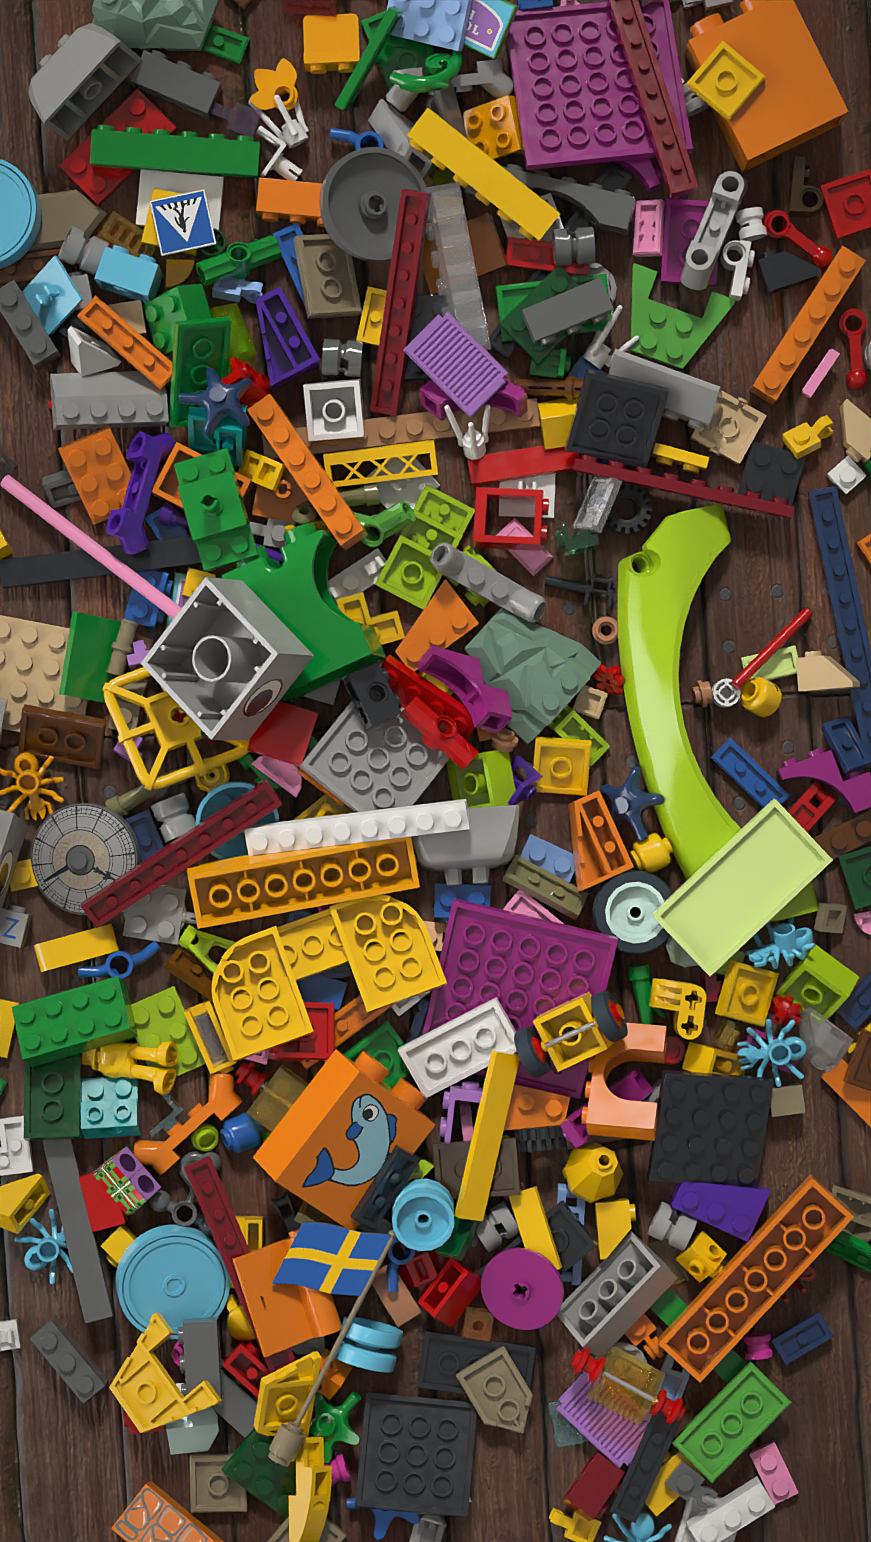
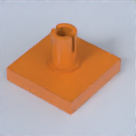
M287 467L283 471L276 491L257 484L252 516L295 522L292 518V512L299 504L309 499Z

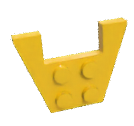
M161 1313L152 1315L149 1320V1326L137 1340V1346L131 1356L127 1357L109 1387L140 1433L154 1430L222 1402L209 1381L201 1382L184 1397L153 1351L174 1334Z

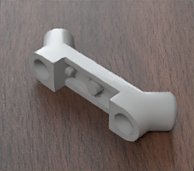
M503 59L474 62L475 73L456 75L451 81L453 87H456V92L473 91L472 85L479 84L496 99L510 95L514 89L513 80L504 73ZM422 68L393 70V72L402 75L408 73L414 76H423ZM394 84L386 94V100L398 111L403 112L407 110L419 93L402 90L399 85Z
M724 172L717 179L712 191V197L695 238L691 241L687 250L686 261L680 280L684 286L690 289L703 290L708 286L716 260L742 198L747 192V180L736 172Z
M440 543L433 549L430 563L443 576L456 581L498 605V607L504 608L531 623L539 621L546 609V601L542 596L529 591L459 551L451 544Z

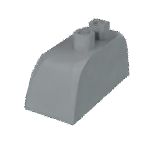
M91 23L76 29L71 36L65 34L58 41L57 46L59 49L53 55H46L39 62L41 68L32 77L28 89L31 103L43 123L65 140H68L142 60L114 35L102 27Z
M519 805L468 808L470 829L411 836L417 862L426 870L444 872L447 886L462 885L461 871L472 870L473 884H488L489 869L507 865L514 857L517 845Z

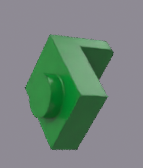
M553 349L539 364L531 358L529 376L562 380L564 373H569L571 357L566 356L567 349Z

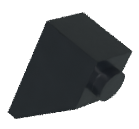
M776 250L768 251L760 255L761 259L756 263L766 296L819 279L822 274L819 267L786 251L777 253Z

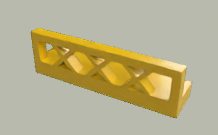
M435 439L324 453L323 455L325 472L336 487L438 475ZM430 453L432 469L419 470L411 464L418 454ZM413 455L409 461L402 457ZM398 457L406 463L400 473L392 474L384 467L390 458ZM377 459H385L382 464L376 461ZM370 460L379 468L372 477H364L356 469L362 461ZM358 462L354 468L347 464ZM343 464L351 472L345 480L333 481L331 465ZM408 467H411L413 470H415L412 472H405ZM381 470L388 474L377 476ZM353 473L359 477L355 479H349Z

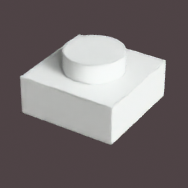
M847 456L827 476L846 495L866 477V474Z

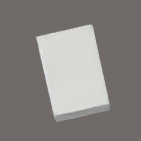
M70 326L68 329L71 362L81 377L116 367L121 363V360L111 346Z

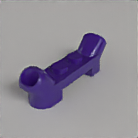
M139 432L133 437L128 448L126 459L133 462L134 466L122 509L111 510L107 533L118 538L124 553L129 555L142 552L149 546V540L142 525L144 516L150 505L149 499L152 488L157 481L156 474L159 463L170 456L175 446L173 437L165 432H161L153 437L144 432Z

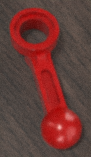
M773 210L764 216L762 224L766 227L767 236L771 238H787L811 257L812 264L819 268H826L831 264L833 260L831 250L825 246H817L799 232L785 212ZM776 216L781 217L784 221V227L780 232H775L771 226V222Z
M850 308L840 315L838 324L840 330L848 336L850 371L846 375V383L851 389L860 390L868 382L867 373L862 369L861 335L866 329L867 319L860 310ZM851 315H857L861 320L860 327L854 331L848 330L845 325L846 319Z

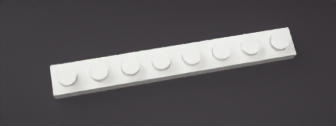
M467 799L251 825L244 830L248 855L253 856L470 829L471 824Z

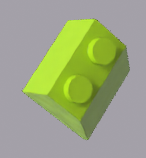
M496 750L479 753L464 770L451 759L446 762L453 800L467 799L468 808L509 805L508 801L516 791L509 752Z
M815 944V947L807 952L805 960H799L777 990L776 995L782 996L783 999L787 995L791 996L794 1000L792 1005L799 1003L802 1007L801 1013L821 1027L850 996L859 976Z

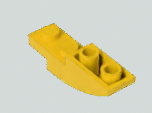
M306 1437L296 1456V1495H289V1542H319L328 1513L332 1484V1466L324 1465V1437Z

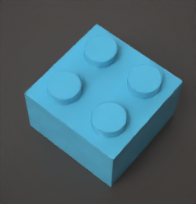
M114 245L113 249L105 246L95 275V280L100 289L133 300H141L142 303H147L154 299L163 277L159 265L155 263L156 259L144 254H140L139 258L129 255L130 251L117 245Z

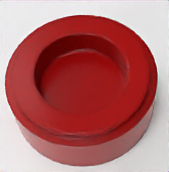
M667 1036L665 1063L677 1064L684 1058L685 1046L677 1037Z

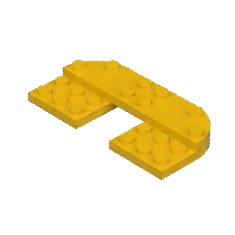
M381 894L344 901L330 906L329 909L280 927L275 926L239 940L224 953L214 972L212 998L233 1061L235 1062L314 1033L296 981L349 963L367 1013L447 985L428 930L421 917L408 904L391 896Z

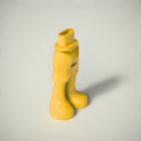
M164 1041L158 1048L140 1047L138 1043L117 1042L82 1053L83 1065L91 1066L93 1070H98L104 1076L110 1078L127 1077L153 1082L154 1090L160 1094L170 1093L175 1082V1069L142 1066L137 1063L138 1059L157 1062L168 1067L176 1065L178 1050L174 1042Z

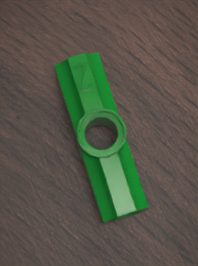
M270 235L248 244L243 242L232 243L228 246L227 252L196 263V270L203 286H209L230 277L234 279L246 278L251 273V269L280 259L282 253L275 236Z

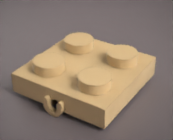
M722 391L724 400L712 430L704 428L703 431L695 429L691 439L709 448V451L714 452L717 456L721 455L739 465L767 415L747 405L748 401L740 397L736 399Z

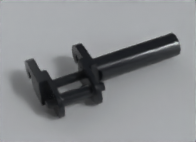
M593 572V576H589L588 580H592L591 585L546 575L544 586L585 594L584 607L587 606L589 593L605 594L608 597L606 611H610L614 592L610 587L611 584H615V581L612 580V575L607 579L597 577L596 572ZM594 582L607 584V591L593 588Z

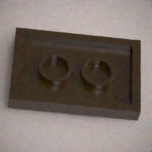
M517 1137L501 1139L489 1197L522 1194ZM471 1140L453 1141L450 1144H444V1142L433 1143L435 1181L448 1189L453 1199H458Z

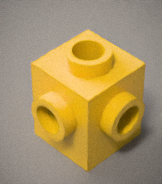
M702 1231L688 1242L686 1248L680 1252L676 1260L697 1281L701 1282L708 1276L714 1278L722 1270L723 1265L721 1262L727 1253Z

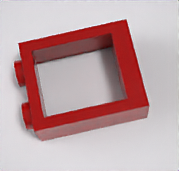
M476 487L474 547L541 551L542 542L547 543L548 527L543 526V515H548L549 499L544 498L543 490ZM489 499L535 500L534 537L487 535Z

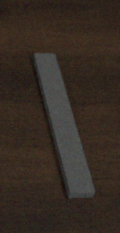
M72 1139L42 1140L85 1323L112 1317L114 1314L95 1234L91 1229L79 1181V1176L81 1175Z

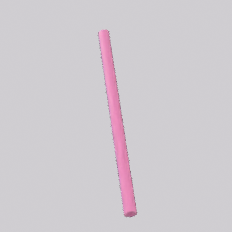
M6 475L0 483L1 487L174 619L182 609L179 605L10 475Z

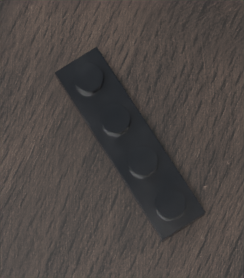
M658 1413L655 1416H651L610 1512L631 1522H637L682 1418L679 1422L674 1421L669 1425L666 1423L665 1415Z

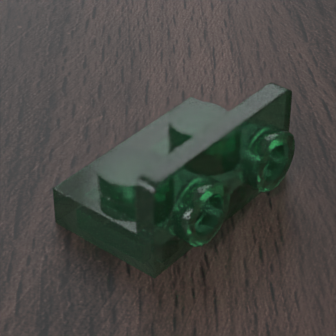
M567 522L561 523L559 530H556L557 550L562 549L564 556L594 551L599 546L598 534H591L590 530L575 532L572 538H569Z

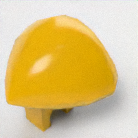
M230 1294L225 1304L230 1312L227 1319L229 1334L234 1339L240 1341L256 1339L239 1298L236 1299L234 1294Z

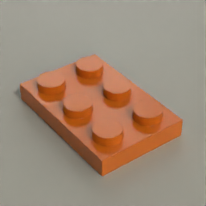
M110 426L58 448L93 525L109 519L111 510L122 509L131 471Z

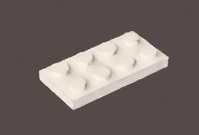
M496 997L399 1047L398 1052L420 1091L426 1097H429L488 1067L492 1050L512 1054L517 1052L514 1043L516 1031Z

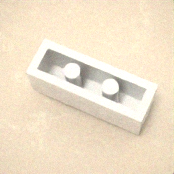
M756 1476L710 1505L706 1511L702 1510L688 1519L686 1523L697 1542H721L775 1508V1505Z

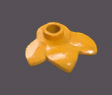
M284 58L281 59L277 65L276 72L268 69H256L254 71L255 83L259 90L250 97V101L254 106L261 110H270L275 107L279 109L274 96L279 95L281 98L283 94L289 93V99L283 102L287 111L295 107L299 99L298 91L295 88L297 73L289 61Z

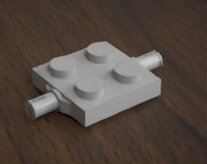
M161 885L124 910L125 924L123 936L178 945L183 925L185 923L197 924L196 919H193L196 918L195 913L187 912L185 904L187 889Z

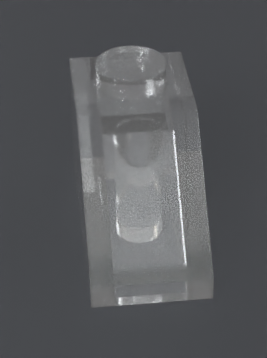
M808 1006L799 1014L802 1020L798 1024L801 1039L807 1046L805 1056L811 1060V1063L816 1068L829 1072L838 1065L854 1039Z

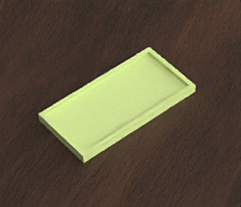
M773 799L651 915L698 965L711 976L829 865L833 859L776 799Z

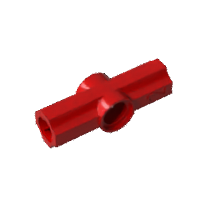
M417 696L402 711L401 715L422 733V740L428 748L435 751L441 750L462 770L479 753L457 733V725L452 718L446 715L438 716Z

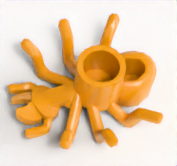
M28 752L19 754L15 759L14 769L17 773L0 768L1 775L11 776L17 780L16 785L0 790V796L17 790L23 793L10 806L7 812L12 813L28 796L30 801L24 809L26 820L30 818L29 809L34 820H37V812L40 814L41 819H43L46 815V807L44 805L48 807L49 814L51 815L53 813L50 802L44 801L42 797H39L40 793L52 796L54 800L63 803L64 799L58 796L55 791L39 787L52 782L60 783L64 781L63 777L53 776L43 780L41 778L42 774L54 760L53 756H49L39 771L38 759Z

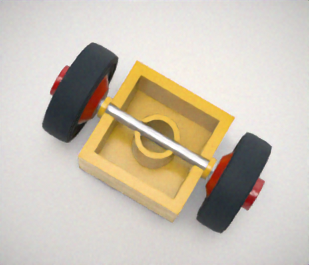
M608 991L599 992L594 996L587 992L540 1014L533 1020L538 1033L532 1027H525L514 1034V1043L518 1057L531 1076L538 1078L551 1070L549 1055L559 1072L608 1049L614 1042L625 1038L628 1034V1029L621 1006Z

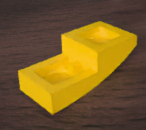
M247 449L242 467L239 468L238 473L251 479L254 483L276 491L286 466Z

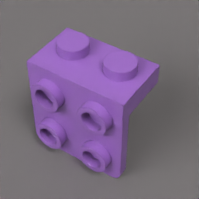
M462 1080V1084L454 1083L450 1086V1090L444 1089L443 1109L448 1110L447 1117H441L439 1137H444V1144H450L455 1100L480 1103L483 1087L479 1086L478 1081Z

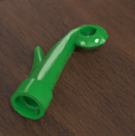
M649 964L628 966V979L632 983L641 1024L654 1025L653 1010L662 1019L666 1017V1014L662 1008L649 1006L652 987L649 978L651 977Z

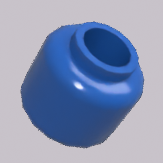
M246 1112L227 1119L223 1124V1129L220 1130L227 1150H233L237 1154L257 1147L261 1142L260 1134L264 1133L260 1120L258 1118L253 1119Z

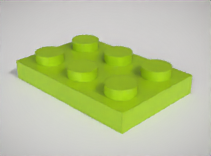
M175 986L131 1005L138 1037L135 1038L140 1047L158 1048L164 1041L174 1042L177 1046L178 1061L176 1065L168 1067L157 1062L146 1061L148 1066L175 1069L176 1076H179L206 1064L185 1017V1008Z

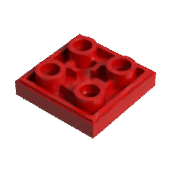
M279 701L251 736L247 750L300 766L304 760L318 713Z

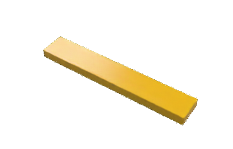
M491 1051L454 1214L458 1218L483 1221L520 1060L517 1054Z

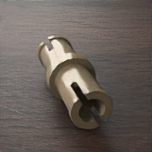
M121 619L116 641L112 642L111 645L113 652L108 669L106 670L107 673L117 676L124 674L127 664L126 655L133 653L134 648L131 646L139 623Z

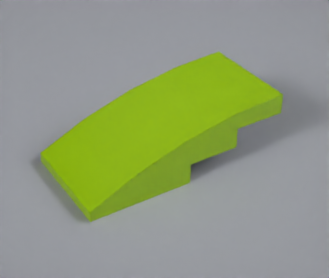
M428 484L425 485L413 508L415 521L403 528L375 585L423 610L442 577V574L437 572L430 563L433 549L440 543H448L456 548L475 512L474 508Z

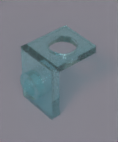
M170 1093L161 1095L174 1111L149 1132L152 1137L161 1129L167 1132L179 1122L175 1117L183 1109Z

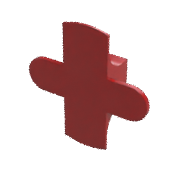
M400 1242L402 1249L404 1251L405 1245L402 1242ZM436 1248L428 1251L415 1250L412 1260L406 1264L399 1265L398 1272L407 1288L419 1287L423 1295L450 1258L439 1256L435 1251Z

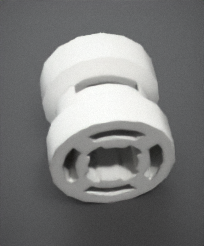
M761 207L747 208L736 213V222L740 224L741 228L739 231L740 240L753 241L767 236L766 227L762 224L764 215Z
M722 679L712 687L713 702L717 706L723 708L730 707L739 700L741 691L731 684L732 679Z

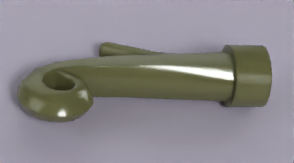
M376 482L364 484V487L356 489L338 490L349 507L380 504ZM309 500L299 504L292 512L293 520L302 525L312 523L317 517V511Z
M178 768V769L172 770V771L167 772V773H165V774H163V775H161V776H159V777H162V776H164V775L170 774V773H172V772H175V771L180 770V769H183V768ZM191 777L180 782H177L173 785L184 784L187 781H189ZM142 784L121 796L116 795L108 799L105 804L106 807L124 817L128 814L129 810L167 787L149 791L144 789L145 785Z

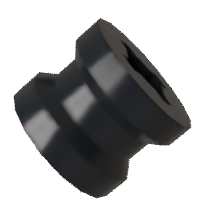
M70 314L67 325L61 327L58 333L69 341L68 329L70 326L88 335L93 330L79 318Z

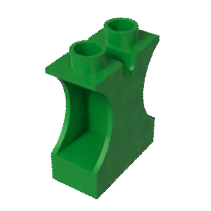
M314 523L297 526L283 535L286 546L280 549L284 559L282 566H280L279 561L269 558L265 546H257L258 557L235 563L236 569L221 575L223 579L243 581L314 655L279 700L286 703L386 659L375 628L353 621L335 603L329 589L328 566L338 541L332 533L322 529L317 531Z

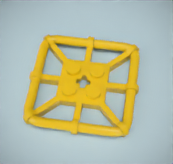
M144 667L118 676L109 681V683H105L102 688L105 703L119 733L117 737L119 743L124 745L138 779L145 785L144 789L151 791L152 789L167 787L195 775L201 777L206 775L208 770L240 759L251 752L247 750L250 739L248 741L223 740L236 745L237 748L202 760L194 742L203 738L200 734L201 728L162 686V693L149 698L121 688L152 676ZM115 697L143 707L150 723L129 730ZM174 711L186 714L182 723L171 719L174 717ZM154 732L161 749L150 774H148L134 739ZM186 745L194 764L157 778L167 752Z

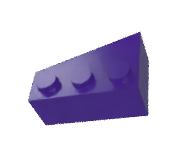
M279 286L257 298L256 304L270 385L273 391L320 366L321 362L282 288Z
M686 1181L685 1183H677L669 1204L673 1208L748 1242L771 1190L768 1187L762 1186L756 1188Z

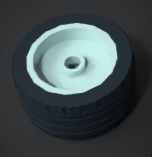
M639 870L624 871L609 878L599 888L592 907L594 926L598 933L618 937L616 950L626 954L651 952L664 944L670 937V934L651 914L673 893L663 880L651 873ZM633 907L640 909L641 913L637 918H633L630 915V910Z

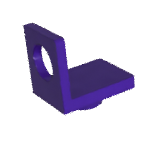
M516 756L511 763L514 784L517 789L508 801L509 805H516L522 800L526 802L530 800L537 791L535 787L543 777L520 756ZM517 767L523 768L527 773V779L524 782L519 781L515 776V769Z

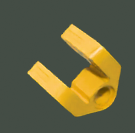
M653 978L649 1006L674 1010L673 1028L675 1032L688 1040L697 1038L701 1034L706 1005L705 991L693 983ZM691 992H693V994L697 995V999L692 1000L690 1005V1002L685 1000V996L691 995ZM689 1015V1021L693 1023V1028H688L686 1032L681 1025L682 1023H687Z

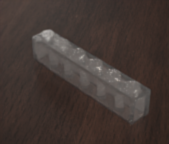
M459 182L425 188L423 192L431 193L428 214L429 223H427L426 235L428 241L433 240L435 250L431 252L433 268H438L440 279H436L439 296H444L445 307H442V316L444 317L445 313L449 312L485 350H489L491 345Z

